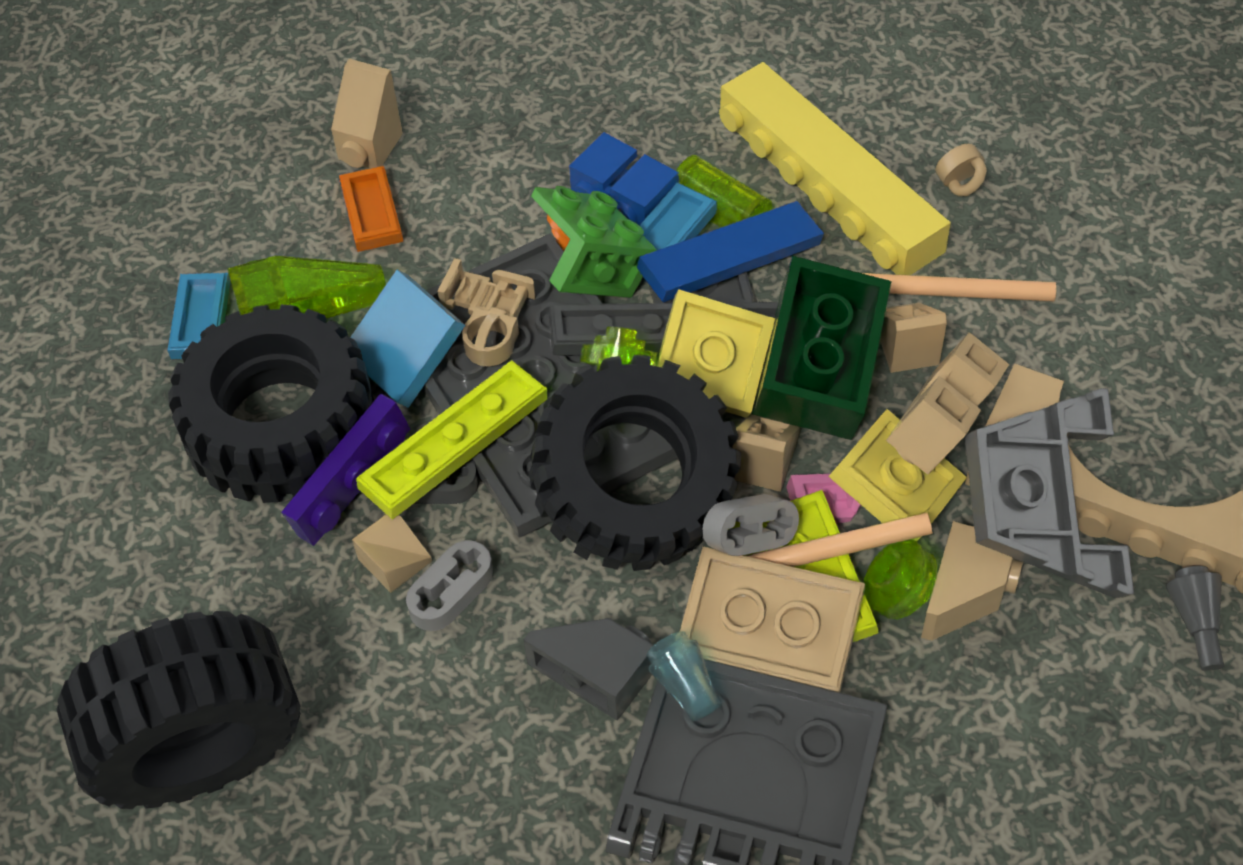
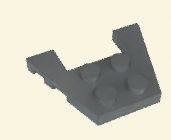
M1100 388L1034 412H1028L976 429L965 435L975 540L977 544L1110 597L1122 598L1134 594L1128 546L1080 543L1068 439L1103 440L1114 435L1108 389Z

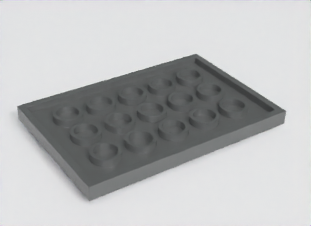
M550 233L467 271L489 277L492 283V273L496 270H503L533 279L536 299L526 298L517 317L519 335L514 343L513 353L501 364L490 367L480 366L471 362L466 356L461 331L422 387L439 415L511 360L547 388V400L471 458L475 463L478 476L518 538L552 522L549 516L541 518L535 505L537 491L530 488L529 471L532 464L530 454L544 408L549 407L552 395L562 383L571 384L574 374L587 365L593 367L596 372L600 369L603 359L619 356L622 365L631 364L634 355H640L639 353L553 355L549 323L550 304H602V302L596 295L559 292L549 281L564 252ZM441 283L426 290L438 302L437 291ZM512 284V289L516 290L517 285ZM455 305L453 310L448 309L464 324L471 317L467 308ZM490 331L485 347L499 344L505 336L499 332ZM477 335L471 341L473 344H475ZM629 423L614 424L598 430L589 438L584 451L586 468L594 482L605 493H609L678 458L671 445L661 435L644 426Z

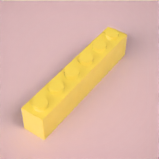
M764 62L721 86L719 115L724 126L731 132L736 131L748 141L751 149L758 157H765L776 166L788 184H796L804 191L818 211L827 212L840 224L848 238L858 240L870 250L874 259L882 268H890L896 275H912L946 252L951 222Z

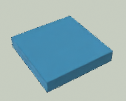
M396 270L350 338L355 339L361 350L368 376L398 404L409 408L459 336L465 324L408 274Z

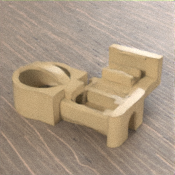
M454 258L437 291L439 302L445 308L451 310L454 309L455 305L468 309L471 317L465 323L462 337L466 356L471 362L488 367L499 365L506 361L513 353L514 343L519 335L517 317L526 298L536 299L534 281L527 276L496 270L492 273V283L489 277L463 271L462 261ZM512 284L517 285L516 290L512 289ZM490 331H496L505 336L499 344L485 347ZM477 335L475 344H473L471 341Z

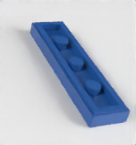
M795 201L640 256L637 269L660 300L666 302L674 299L678 289L690 293L820 245L824 233L800 203Z

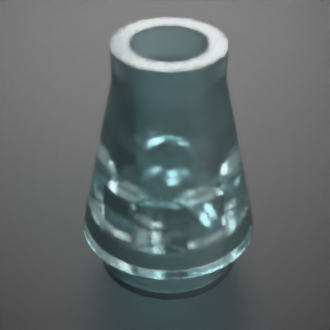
M680 631L665 637L648 650L646 656L651 662L648 670L682 706L691 721H696L709 715L721 705L720 700L715 694L697 640H690L685 631Z

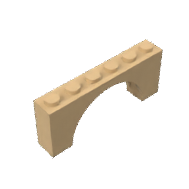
M1014 364L986 426L1058 403L1064 381ZM1069 447L1078 529L1082 533L1095 538L1106 537L1129 546L1138 555L1149 558L1159 557L1178 564L1182 568L1206 566L1209 572L1220 574L1222 582L1236 586L1237 590L1243 594V490L1218 502L1199 506L1174 507L1148 503L1120 493L1103 483L1083 466ZM967 472L965 484L970 486L969 473Z

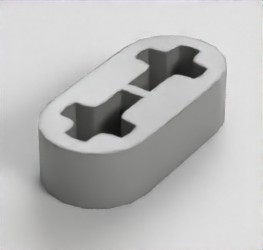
M771 494L722 501L715 504L708 511L702 528L703 538L711 548L731 556H741L780 548L787 545L793 539L798 528L799 514L792 502ZM736 521L740 522V527L733 528ZM770 521L767 523L766 528H764L763 522Z
M470 540L457 542L448 548L408 590L406 603L411 621L417 627L426 631L440 630L452 623L491 581L493 567L489 550L483 544ZM475 560L477 561L478 570L475 573L466 569L460 574L458 567L460 562L470 565ZM440 596L442 604L440 609L437 610L430 606L425 611L423 610L421 602L423 599L427 598L430 601H434Z

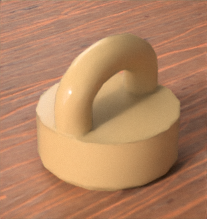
M962 144L950 150L939 160L935 169L944 186H947L954 195L959 197L969 196L974 193L984 182L987 172L984 158L973 144ZM972 177V179L965 185H961L959 183L960 181Z

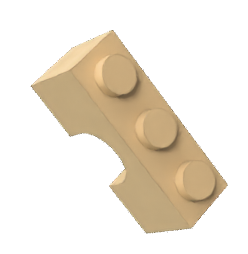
M968 332L933 371L886 441L897 450L898 454L905 461L916 465L928 475L968 433L981 411L978 405L996 387L1009 364Z

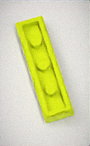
M511 360L356 478L358 489L393 520L547 400V388Z

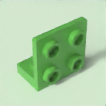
M556 186L555 189L535 187L531 197L570 238L549 281L559 292L632 298L643 277L637 269L640 256L657 251L643 236L644 230L637 223L627 219L617 209V202L603 192L592 191L591 194L575 192L564 186Z

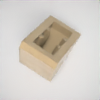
M922 303L886 308L880 342L891 373L940 364L947 325L945 312Z
M751 414L736 427L739 437L733 445V449L741 452V468L734 479L739 482L781 492L801 427Z

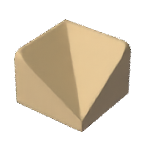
M386 514L352 539L358 560L390 593L432 562L429 553L400 515L392 520Z

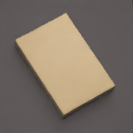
M702 547L674 652L840 693L865 592V583L747 556H731L712 548Z

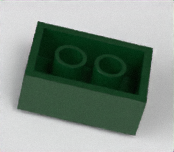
M792 256L782 283L774 317L775 322L752 415L852 440L865 415L892 281Z

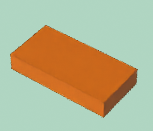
M379 166L339 175L357 252L403 242L385 167Z

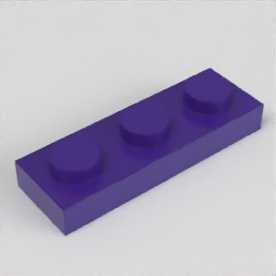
M380 394L282 510V515L297 536L312 546L325 533L335 527L340 514L354 497L361 492L357 487L356 478L402 444L406 434L411 430L395 401Z

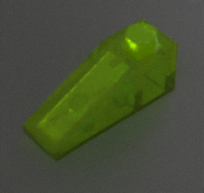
M275 255L227 268L240 315L253 312V307L268 305L270 310L280 309L281 304L297 306L301 313H305L307 309L325 315L327 319L372 306L386 286L384 272L379 264Z

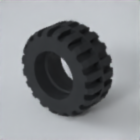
M281 304L280 309L270 310L268 305L255 306L251 313L240 315L239 311L225 316L226 322L218 327L211 324L201 332V340L198 343L192 341L183 352L181 357L184 363H177L170 379L172 387L168 392L169 407L173 414L172 419L192 466L200 476L207 477L209 485L218 491L226 493L230 488L234 498L251 501L253 495H260L263 503L280 502V495L292 494L294 497L374 402L361 350L355 339L348 337L347 330L336 321L329 320L327 322L325 315L310 309H307L305 313H301L297 306ZM293 383L315 390L302 407L276 420L249 422L232 417L234 411L243 400L254 392L271 385Z
M634 355L631 364L622 365L619 356L603 359L598 371L595 372L593 367L587 365L574 374L571 384L562 383L552 395L549 407L544 408L530 454V459H532L529 471L530 488L537 491L535 505L541 518L549 516L553 522L550 529L552 534L560 542H563L567 537L577 544L573 553L585 560H588L590 554L593 553L604 558L603 567L618 570L622 562L632 563L633 571L649 570L655 561L660 560L665 566L679 560L684 551H693L704 541L702 528L708 511L715 504L733 498L738 484L734 477L741 468V452L733 449V445L739 436L734 422H723L721 418L727 409L718 395H714L709 399L703 392L707 383L695 373L688 380L677 374L680 365L665 360L662 367L650 365V356ZM629 423L644 426L661 435L671 445L681 465L682 479L677 491L669 499L651 505L625 503L605 493L590 476L584 461L585 447L592 434L610 425Z
M201 611L186 613L180 619L169 621L168 618L151 622L152 626L140 631L130 630L118 636L117 642L109 646L103 644L93 651L88 662H80L71 671L69 679L65 680L57 700L58 706L56 710L77 782L83 792L100 804L108 807L115 804L120 809H134L136 806L141 805L146 809L161 807L163 803L175 801L177 804L192 800V796L204 792L210 794L223 788L222 785L247 777L252 773V769L259 765L264 766L275 758V752L284 749L291 741L292 734L296 732L301 715V705L275 635L268 627L250 616L240 614L236 617L229 611H215L212 615H204Z

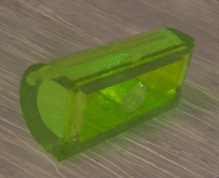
M698 155L687 157L676 170L679 172L680 184L717 201V211L710 222L720 228L772 210V201Z

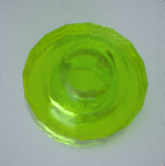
M607 326L606 336L596 335L594 345L582 344L580 363L597 365L596 371H598L603 359L619 356L622 365L631 364L634 355L650 356V365L656 366L657 353L645 351L646 341L636 339V329Z
M913 539L889 544L883 548L869 565L864 577V594L869 606L888 619L898 620L915 612L928 601L937 579V562L934 554Z

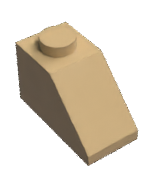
M348 59L343 71L331 130L338 159L352 167L375 168L382 166L403 132L391 70Z
M953 521L926 612L921 638L931 641L999 610L1003 592L1015 594L1023 562L1013 560L1010 556L977 544L973 526Z

